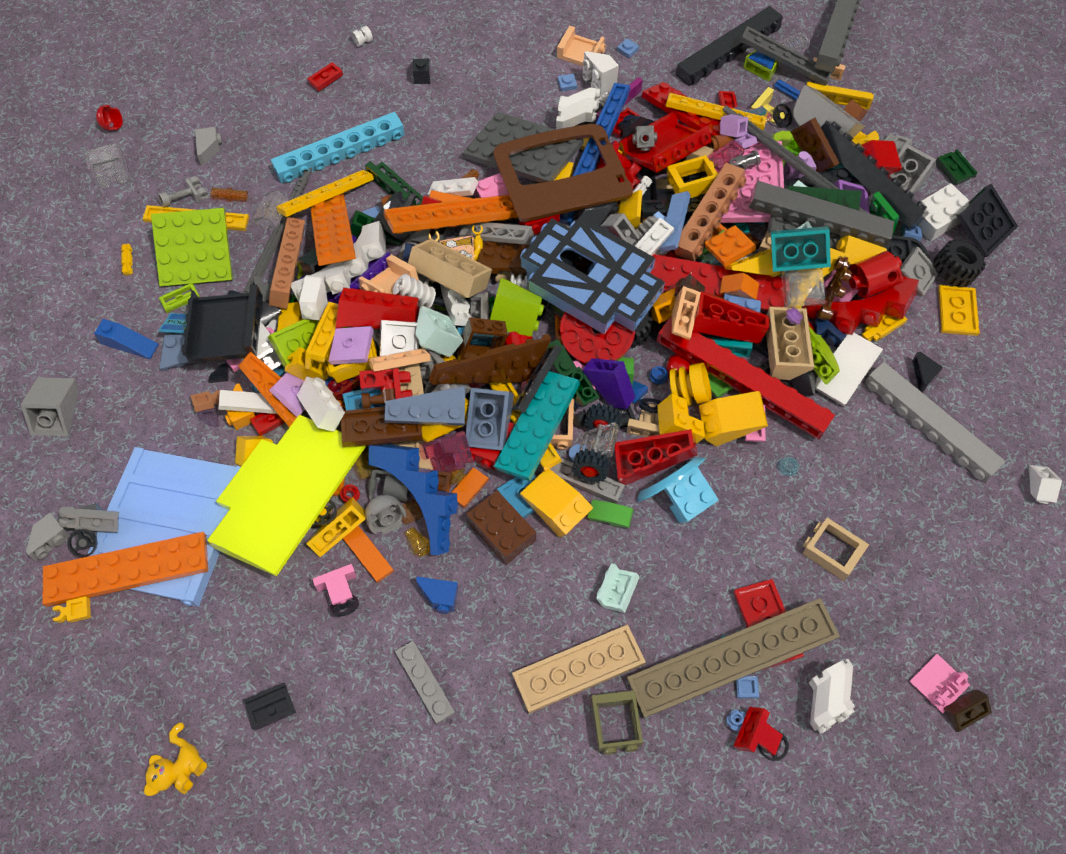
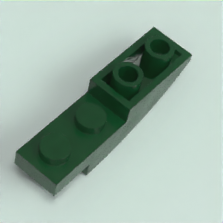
M557 339L549 343L548 347L558 345L562 348L550 370L554 373L579 380L580 385L573 398L583 407L600 398L580 366H575L560 341Z

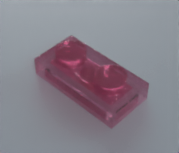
M732 140L709 155L708 159L713 162L714 168L720 171L725 163L730 164L732 158L743 155L744 148Z

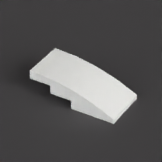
M855 333L853 335L848 334L834 353L840 372L828 385H825L818 376L815 390L845 407L883 349Z

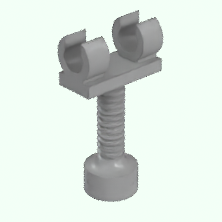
M193 176L190 179H185L187 189L171 194L162 192L158 194V198L162 207L171 205V201L188 195H192L197 203L199 200L202 201L208 198L206 194L208 192L205 188L195 190L201 184L199 183L200 179L197 176Z

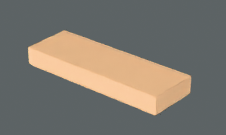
M424 348L368 359L369 366L374 372L431 361L430 354Z

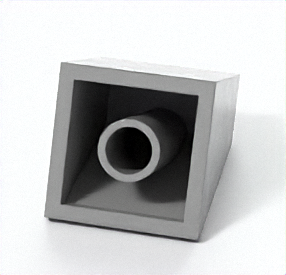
M37 377L21 403L30 435L69 436L79 395L75 378Z

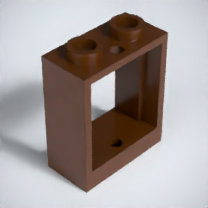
M469 317L461 335L464 341L456 349L458 360L468 359L469 355L475 353L477 356L486 354V350L504 346L508 337L505 321ZM474 333L494 335L489 347L469 344Z

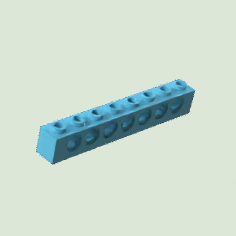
M392 112L271 159L272 166L281 184L291 182L293 179L302 176L305 170L310 172L309 168H312V172L321 170L328 165L337 164L343 159L352 158L361 152H367L374 147L383 146L392 140H398L405 136L404 127L397 114Z

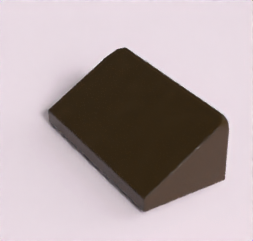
M977 689L944 707L945 713L956 732L962 731L992 713L988 695Z

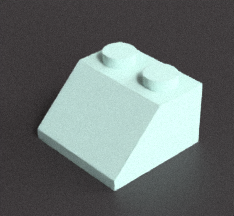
M425 306L420 307L415 333L420 346L426 350L431 349L439 355L443 354L450 357L464 340L450 317Z

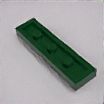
M788 186V190L848 208L860 209L862 191Z

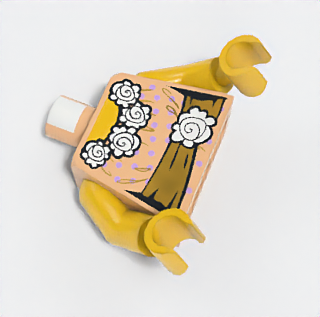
M473 225L472 231L475 234V238L471 235L442 240L440 243L478 262L480 250L483 248V240L480 235L483 232V227L480 225L481 231L475 232ZM436 231L435 235L437 236V239L435 241L438 242L440 236L439 233Z

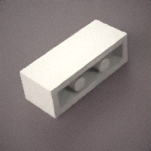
M306 377L296 396L318 428L335 431L345 413L333 396L332 391L328 389L324 380L315 377V379Z

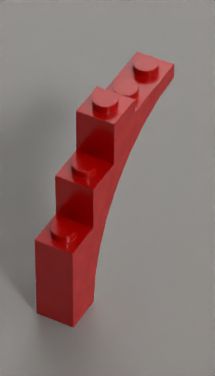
M902 276L903 283L875 296L855 301L832 302L831 309L833 310V315L828 321L841 332L853 335L860 322L878 327L885 314L903 319L917 294L919 280ZM806 298L803 303V309L807 310V317L815 319L823 304L827 305L828 301Z

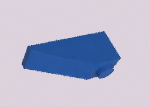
M102 319L94 333L101 345L147 359L152 358L159 345L157 342L119 323Z

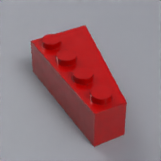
M700 291L701 294L692 331L760 343L769 329V316Z
M692 429L614 443L618 480L625 485L698 455L696 439Z

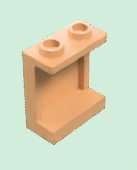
M569 26L557 46V58L583 66L584 52L589 51L600 54L605 52V37H601L599 42L575 35V27Z
M392 254L386 258L388 268L371 280H367L362 276L358 278L360 290L393 294L394 284L401 275L408 274L416 280L419 279L414 266Z

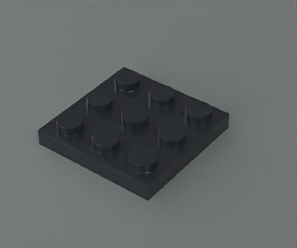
M992 184L986 185L956 214L964 230L983 257H988L1018 227Z

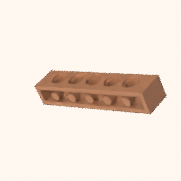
M725 163L682 230L678 249L674 250L676 255L690 261H695L697 256L702 254L705 242L711 239L714 229H717L721 223V218L728 213L732 201L736 200L738 191L741 187L745 186L747 181L745 169Z
M287 217L270 289L269 306L288 308L292 290L291 283L294 281L304 234L305 220Z

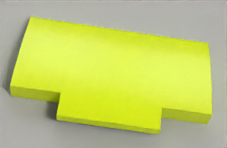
M298 415L277 445L263 439L259 442L216 500L220 506L229 509V511L207 541L214 549L277 577L366 446L343 447L342 432L320 429L312 419Z

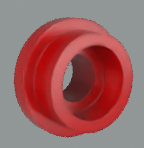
M345 485L340 491V498L345 503L352 498L348 497L346 493H351L356 501L360 497V492L354 485Z

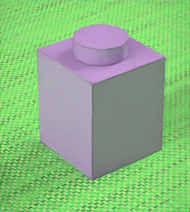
M733 114L721 117L720 134L732 137L747 135L748 117Z

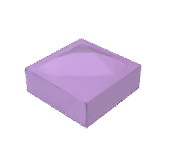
M750 134L734 139V146L741 149L758 143L757 137Z

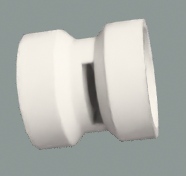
M367 26L361 27L359 31L351 32L352 39L358 47L362 46L364 42L373 41L372 33Z

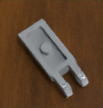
M67 506L61 507L59 510V515L61 516L59 524L62 527L75 528V530L88 529L90 531L118 532L119 512L75 509L74 507Z

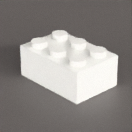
M951 183L922 200L927 206L926 210L929 212L918 225L921 228L922 234L931 242L960 224L956 214L969 200Z

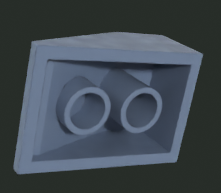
M471 388L465 446L503 450L512 414L513 393Z

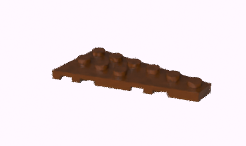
M483 240V248L480 250L478 262L491 268V274H498V271L527 273L526 269L521 267L520 255L530 245ZM584 257L582 263L576 265V269L580 272H586L588 259Z
M549 334L542 335L541 339L533 340L531 338L527 339L523 344L515 345L512 343L486 350V354L479 356L476 353L471 354L468 359L460 361L453 359L434 364L429 381L431 385L525 382L527 379H530L545 354L551 337Z

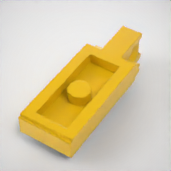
M885 314L878 327L868 325L865 328L862 338L869 342L873 339L875 341L881 340L904 325L908 319L905 316L903 319Z

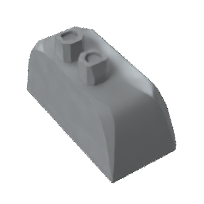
M807 85L803 86L793 108V118L800 126L813 118H816L820 127L826 120L830 122L836 121L841 126L840 130L843 133H849L852 137L856 136L865 127V125L817 89Z

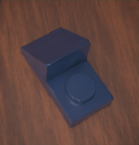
M816 314L813 322L815 334L821 335L829 345L838 348L846 338V335L828 320L824 321L817 318L818 314Z

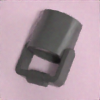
M382 469L372 471L368 485L370 500L375 498L376 475L381 473L387 474L383 495L396 497L399 501L403 502L409 501L411 492L398 478Z

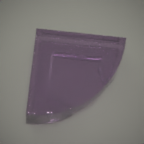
M217 408L198 412L203 423L212 427L219 426Z

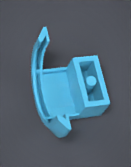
M693 457L686 460L687 464L668 477L641 490L637 501H643L665 490L673 502L669 508L680 523H684L693 519L719 499L698 468L705 461V458Z

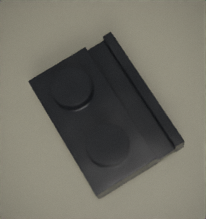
M285 683L243 700L255 731L296 713Z

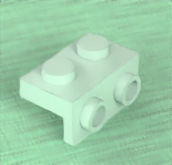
M611 563L605 573L602 586L598 589V602L603 608L625 613L639 580V575L634 572L620 570L616 564Z

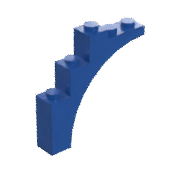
M383 443L369 445V465L382 468L393 474L404 483L419 504L429 533L430 554L440 555L449 552L450 515L457 513V493L438 491V471L419 468V448Z

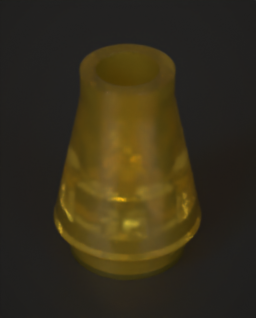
M415 527L409 528L405 535L414 554L420 557L427 555L430 552V540L418 532Z

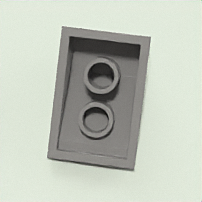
M906 143L898 154L902 170L890 176L892 178L896 177L902 182V188L905 190L909 189L914 194L935 169L936 159Z

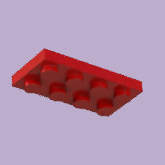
M773 579L733 591L747 628L786 612ZM799 654L795 657L782 661L768 668L801 659L804 657V654Z

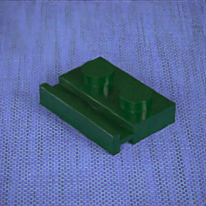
M958 149L955 152H949L937 157L936 163L955 186L969 180L971 177H976L978 173Z

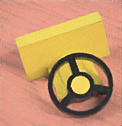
M768 87L751 106L750 110L762 106L771 114L766 117V120L777 124L779 127L789 126L792 122L790 108L786 104H779L775 107L768 105L772 100L774 92L772 88ZM778 107H784L788 113L780 111ZM787 116H789L788 123L786 125H783L782 121L785 120Z

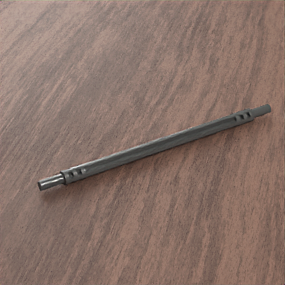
M727 105L722 110L727 115L743 116L740 113L737 114ZM748 120L747 132L750 135L757 137L759 142L819 188L839 189ZM860 207V209H855V210H859V211L868 213V212H866L864 209H862L861 207Z
M309 168L310 172L305 170L301 178L297 180L288 201L303 194L312 168ZM280 215L243 293H249L253 276H261L262 279L283 236L287 217L284 215Z

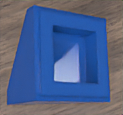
M633 381L632 388L635 399L632 403L635 405L647 394L648 387Z

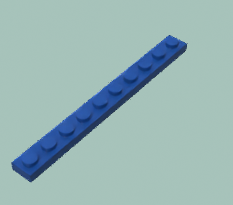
M613 84L596 124L604 128L608 139L629 95L630 85ZM589 138L573 176L596 170L601 154L592 138ZM605 140L600 141L601 145H606ZM578 210L560 214V223L571 225Z

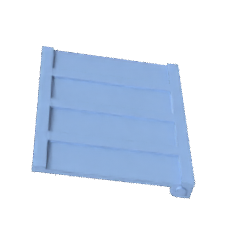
M135 447L107 511L119 512L118 532L97 531V549L89 556L203 531L208 540L229 511V509L220 506L216 500L241 467ZM207 541L209 572L131 588L129 590L180 600L184 605L199 607L220 551L214 549ZM90 547L88 554L93 550L94 547Z

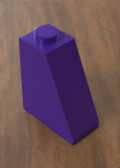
M591 358L583 368V373L606 402L614 408L627 409L635 399L624 361Z

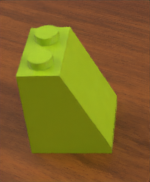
M501 278L490 320L505 321L507 332L515 331L521 335L532 336L533 331L537 332L539 326L537 316H541L544 305H541L542 297Z

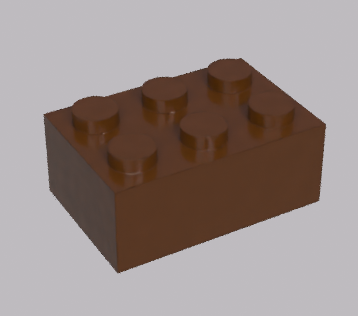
M498 490L466 514L467 523L505 565L536 541L537 532Z

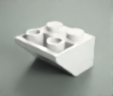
M586 51L584 52L582 77L586 82L590 83L592 88L600 89V96H602L608 90L611 91L613 84L617 83L619 65L610 55Z

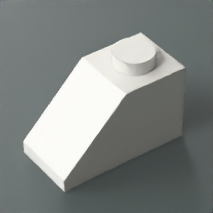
M306 275L304 278L299 300L302 319L320 320L328 301L323 276Z
M1029 465L1031 495L1040 503H1057L1062 480L1049 467Z

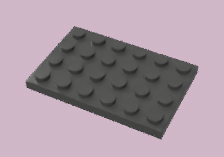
M497 112L462 152L463 158L498 169L493 151L499 144L556 129ZM581 138L548 144L512 154L509 158L517 176L539 183L554 181L584 144V141Z

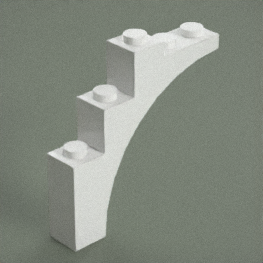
M380 221L362 226L361 234L354 243L356 259L332 263L312 274V276L324 277L326 293L331 291L332 294L342 292L343 287L350 288L352 277L361 275L368 269L369 261L381 258L386 253V235ZM304 278L291 283V288L298 302Z

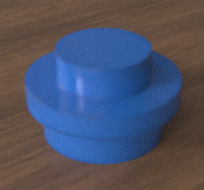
M656 366L650 371L649 378L655 384H663L668 379V373L665 368Z

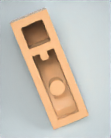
M685 286L682 287L675 298L672 310V334L690 340L701 292Z

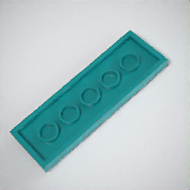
M548 372L525 413L520 415L494 465L496 470L531 481L580 385L578 379Z

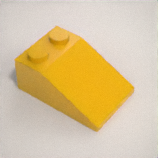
M759 391L717 398L699 405L701 420L704 422L705 440L715 446H720L768 427Z
M550 469L543 471L520 493L522 498L559 537L566 535L593 509L591 504L576 489Z

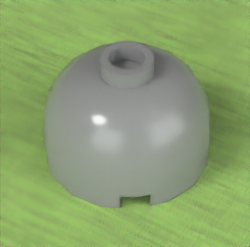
M380 495L371 500L366 506V523L374 534L382 532L384 535L403 524L401 520L403 517L406 518V510L396 497Z

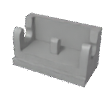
M488 292L475 294L470 297L471 300L478 299V301H471L470 316L472 318L490 319Z

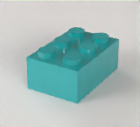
M828 226L771 231L773 272L831 267L830 232Z

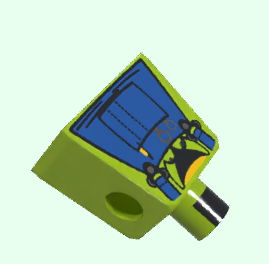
M755 49L746 56L743 68L769 82L780 62Z

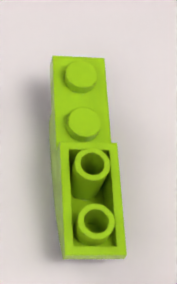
M809 326L814 371L824 384L828 385L840 372V369L827 343L821 335L815 334Z

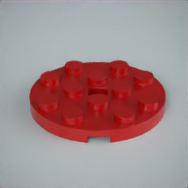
M564 312L561 319L560 333L565 349L575 360L587 365L591 358L618 361L629 351L634 341L635 331L629 330L616 321L612 323L605 334H595L591 326L567 312Z

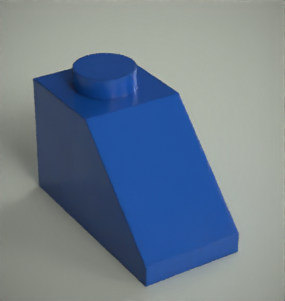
M424 577L416 578L418 588L433 609H437V612L442 614H448L449 611L454 612L458 594V582Z

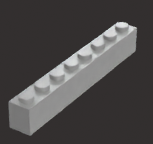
M885 362L869 375L865 382L869 390L880 395L886 404L892 405L898 414L910 420L915 428L921 429L927 434L929 440L939 444L946 454H951L957 459L959 465L969 469L976 479L986 483L1006 462Z

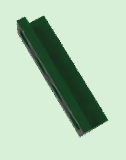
M371 161L365 164L366 171L373 174L374 181L388 194L392 195L401 191L402 198L405 200L412 193L420 200L417 204L416 200H414V206L422 204L423 196L386 164L380 162L378 165H375Z

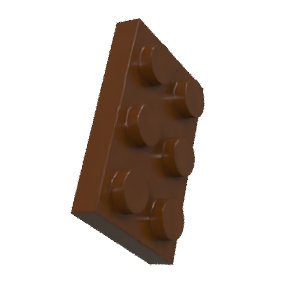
M816 118L791 131L800 151H805L811 155L818 173L839 164Z

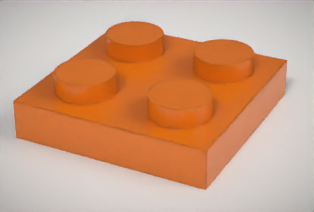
M736 226L705 242V248L724 267L756 250V245Z

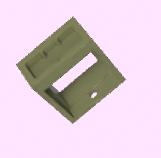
M635 690L592 695L591 705L598 752H604V755L616 754L617 750L625 749L626 752L638 751V747H642L643 738ZM629 705L635 740L603 743L599 708Z

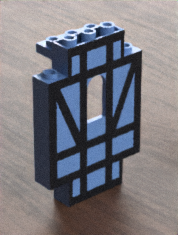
M582 216L577 221H573L570 228L552 218L548 224L545 223L540 234L532 239L530 246L524 249L520 255L521 267L526 269L529 291L603 334L606 333L614 321L634 332L664 289L665 281L650 274L654 268L655 257ZM565 250H572L596 263V265L587 276L564 263L560 259V254Z

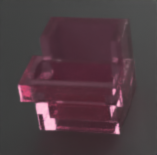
M464 431L422 444L426 459L430 458L433 469L450 473L466 468L465 463L474 461Z

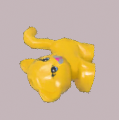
M181 722L173 726L169 732L170 743L180 747L178 759L173 763L171 760L159 755L150 757L145 778L147 784L144 788V794L146 796H153L160 791L167 790L174 783L175 788L180 793L186 794L193 786L190 780L191 773L198 777L207 768V763L200 757L197 748L185 739L177 736L185 728Z

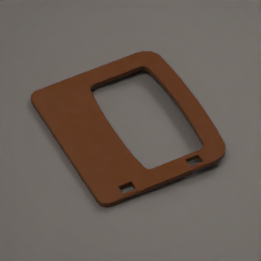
M597 124L579 125L529 135L501 143L493 151L494 160L517 218L522 222L627 199L633 195L631 183L626 177V173L608 139L606 131ZM592 138L606 165L603 168L568 178L522 185L519 183L509 156L548 144ZM605 140L606 145H601L600 141ZM622 177L624 182L619 183L617 178Z

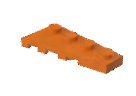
M250 352L239 364V368L290 428L297 417L269 391L281 377Z

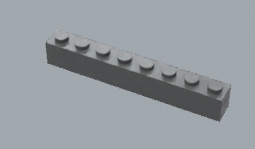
M837 0L815 68L834 73L835 67H839L860 0Z
M757 181L752 189L748 208L755 211L768 213L772 216L785 218L791 222L801 224L808 221L812 227L828 226L829 232L842 237L852 236L883 248L892 239L894 221L761 181Z

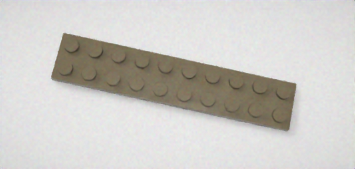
M819 598L628 676L627 680L632 691L635 690L636 701L643 718H647L836 640L840 635L822 599Z

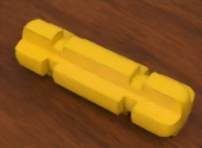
M128 243L122 244V273L125 276L132 275V247Z

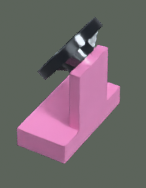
M352 564L312 578L318 592L324 589L328 590L332 601L330 610L332 615L337 617L347 616L359 607L358 598L351 594L347 583L348 580L356 578ZM350 606H353L352 608H350V609L347 610V611L339 612L340 610H344V609H347V608L350 607Z

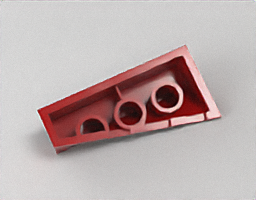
M343 287L338 304L336 329L351 326L352 328L372 326L373 329L380 328L381 320L416 323L419 298Z

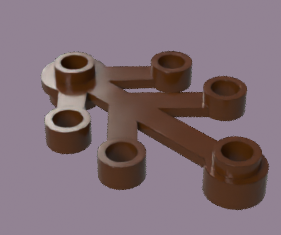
M839 256L834 264L833 269L836 270V273L826 288L828 293L823 301L828 302L827 305L823 304L817 315V318L821 320L831 319L833 315L831 305L834 296L843 298L846 288L841 286L840 279L848 282L852 275V272L847 270L850 262L846 256Z

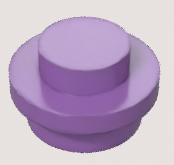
M795 307L788 308L786 310V318L792 324L796 323L799 325L803 316Z

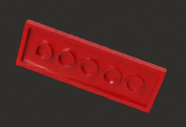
M662 82L642 91V98L668 114L671 112L676 113L678 120L698 131L709 126L710 136L722 135L720 134L721 120L666 107L669 93L687 97L681 91L672 88L668 83Z

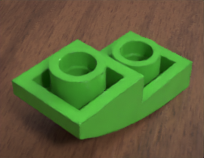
M592 500L591 506L593 509L588 514L590 521L609 523L610 526L630 527L633 508L605 501Z

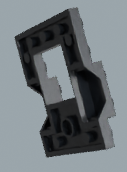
M684 157L673 164L684 162L686 158ZM638 164L642 169L638 172L637 178L641 180L643 176H647L652 180V183L649 187H646L647 190L642 195V218L652 217L658 211L667 217L671 198L675 192L673 189H657L655 172ZM667 167L659 171V173L667 172ZM701 171L688 175L689 182L707 177L706 172ZM705 194L690 198L685 217L693 215Z

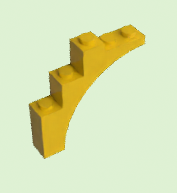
M852 236L841 237L836 246L837 250L830 248L831 267L789 270L788 276L794 278L791 283V293L785 307L802 308L811 289L821 278L834 270V264L839 256L848 257L849 265L887 251V249Z

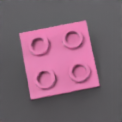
M938 654L909 681L941 713L945 712L944 707L953 703L970 686L967 680L968 675L963 671L957 673Z

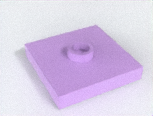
M367 326L335 329L329 357L330 364L367 362L374 331L373 328Z
M286 372L269 391L296 417L305 410L296 396L304 380Z

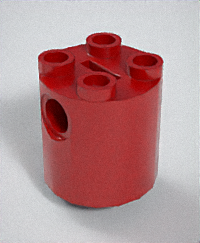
M884 251L850 265L849 271L852 272L849 279L850 287L853 290L858 289L857 294L860 297L867 298L903 283L900 269L902 266L901 259L898 256L894 257L888 251Z

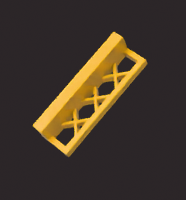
M807 82V86L817 89L835 104L846 106L852 99L864 109L869 110L873 101L874 94L869 92Z
M328 302L305 353V369L311 370L315 360L325 362L336 329L338 304Z

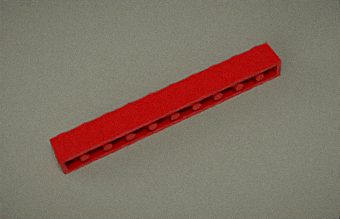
M672 317L669 318L658 333V343L693 364L703 362L709 374L743 394L759 391L763 405L767 409L819 440L835 416L828 408L821 407L811 398L805 397L798 393L796 389L784 385L778 378L769 376L761 368L754 367L746 359L739 358L729 349L717 345L714 340L702 336L699 332L692 331L690 340L672 334Z

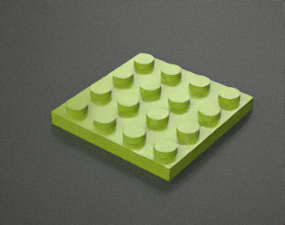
M225 208L151 214L159 286L233 280Z

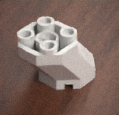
M590 87L569 97L561 96L556 129L573 127L585 121L596 122L597 113L595 111L599 109L600 100L597 99L600 97V89Z
M849 659L842 660L822 672L821 678L815 676L809 682L813 689L810 724L814 731L818 730L820 734L829 730L836 721L839 724L855 712L853 710L855 706L850 699L853 665Z

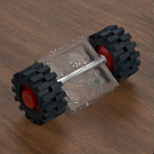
M597 403V405L593 404L588 408L584 425L589 431L584 432L579 453H576L572 465L573 475L575 477L578 476L579 480L584 479L583 482L587 483V481H590V484H593L594 481L596 483L603 482L607 477L610 466L609 458L613 456L621 421V414L618 412V409H613L612 405L608 407L606 403H603V406L600 403Z

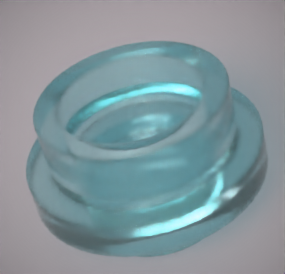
M786 457L781 460L779 469L784 475L793 476L798 472L799 464L795 458Z

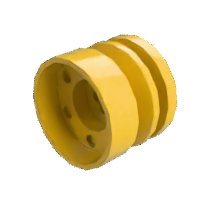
M703 362L690 365L689 374L684 367H680L679 372L676 368L670 370L671 394L686 399L688 406L692 405L693 396L697 404L711 401L709 376Z

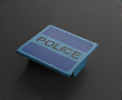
M170 313L159 328V332L184 334V329L187 326L186 314Z

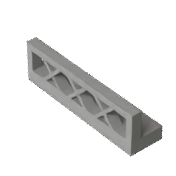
M479 222L472 225L465 224L459 233L460 237L473 235V238H475V234L472 231L473 225L475 232H480V225H482L483 232L480 235L484 241L530 245L534 238L532 226Z

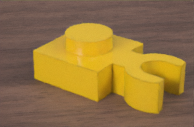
M87 596L66 601V607L58 605L52 608L55 612L61 611L58 617L53 618V621L57 623H62L66 619L72 623L91 618L90 598Z

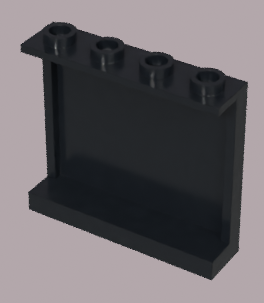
M250 285L249 293L198 297L194 290L191 291V297L188 299L189 311L186 314L187 326L184 329L185 340L181 347L182 354L189 363L245 358L250 352L257 356L263 299L258 285Z

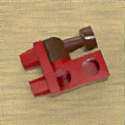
M399 368L375 372L373 370L359 371L362 392L381 389V394L370 396L369 393H362L363 409L370 408L371 404L385 405V401L413 396L412 390L401 391V384L411 383V375L408 371H399Z

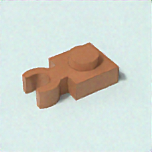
M220 390L215 391L213 394L207 391L190 395L195 412L205 411L214 408V404H219Z

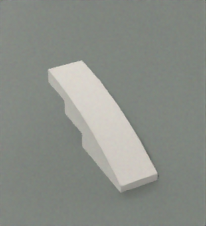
M440 284L444 303L453 324L466 326L468 318L471 317L468 313L470 305L465 297L460 296L458 292L446 289L444 285Z

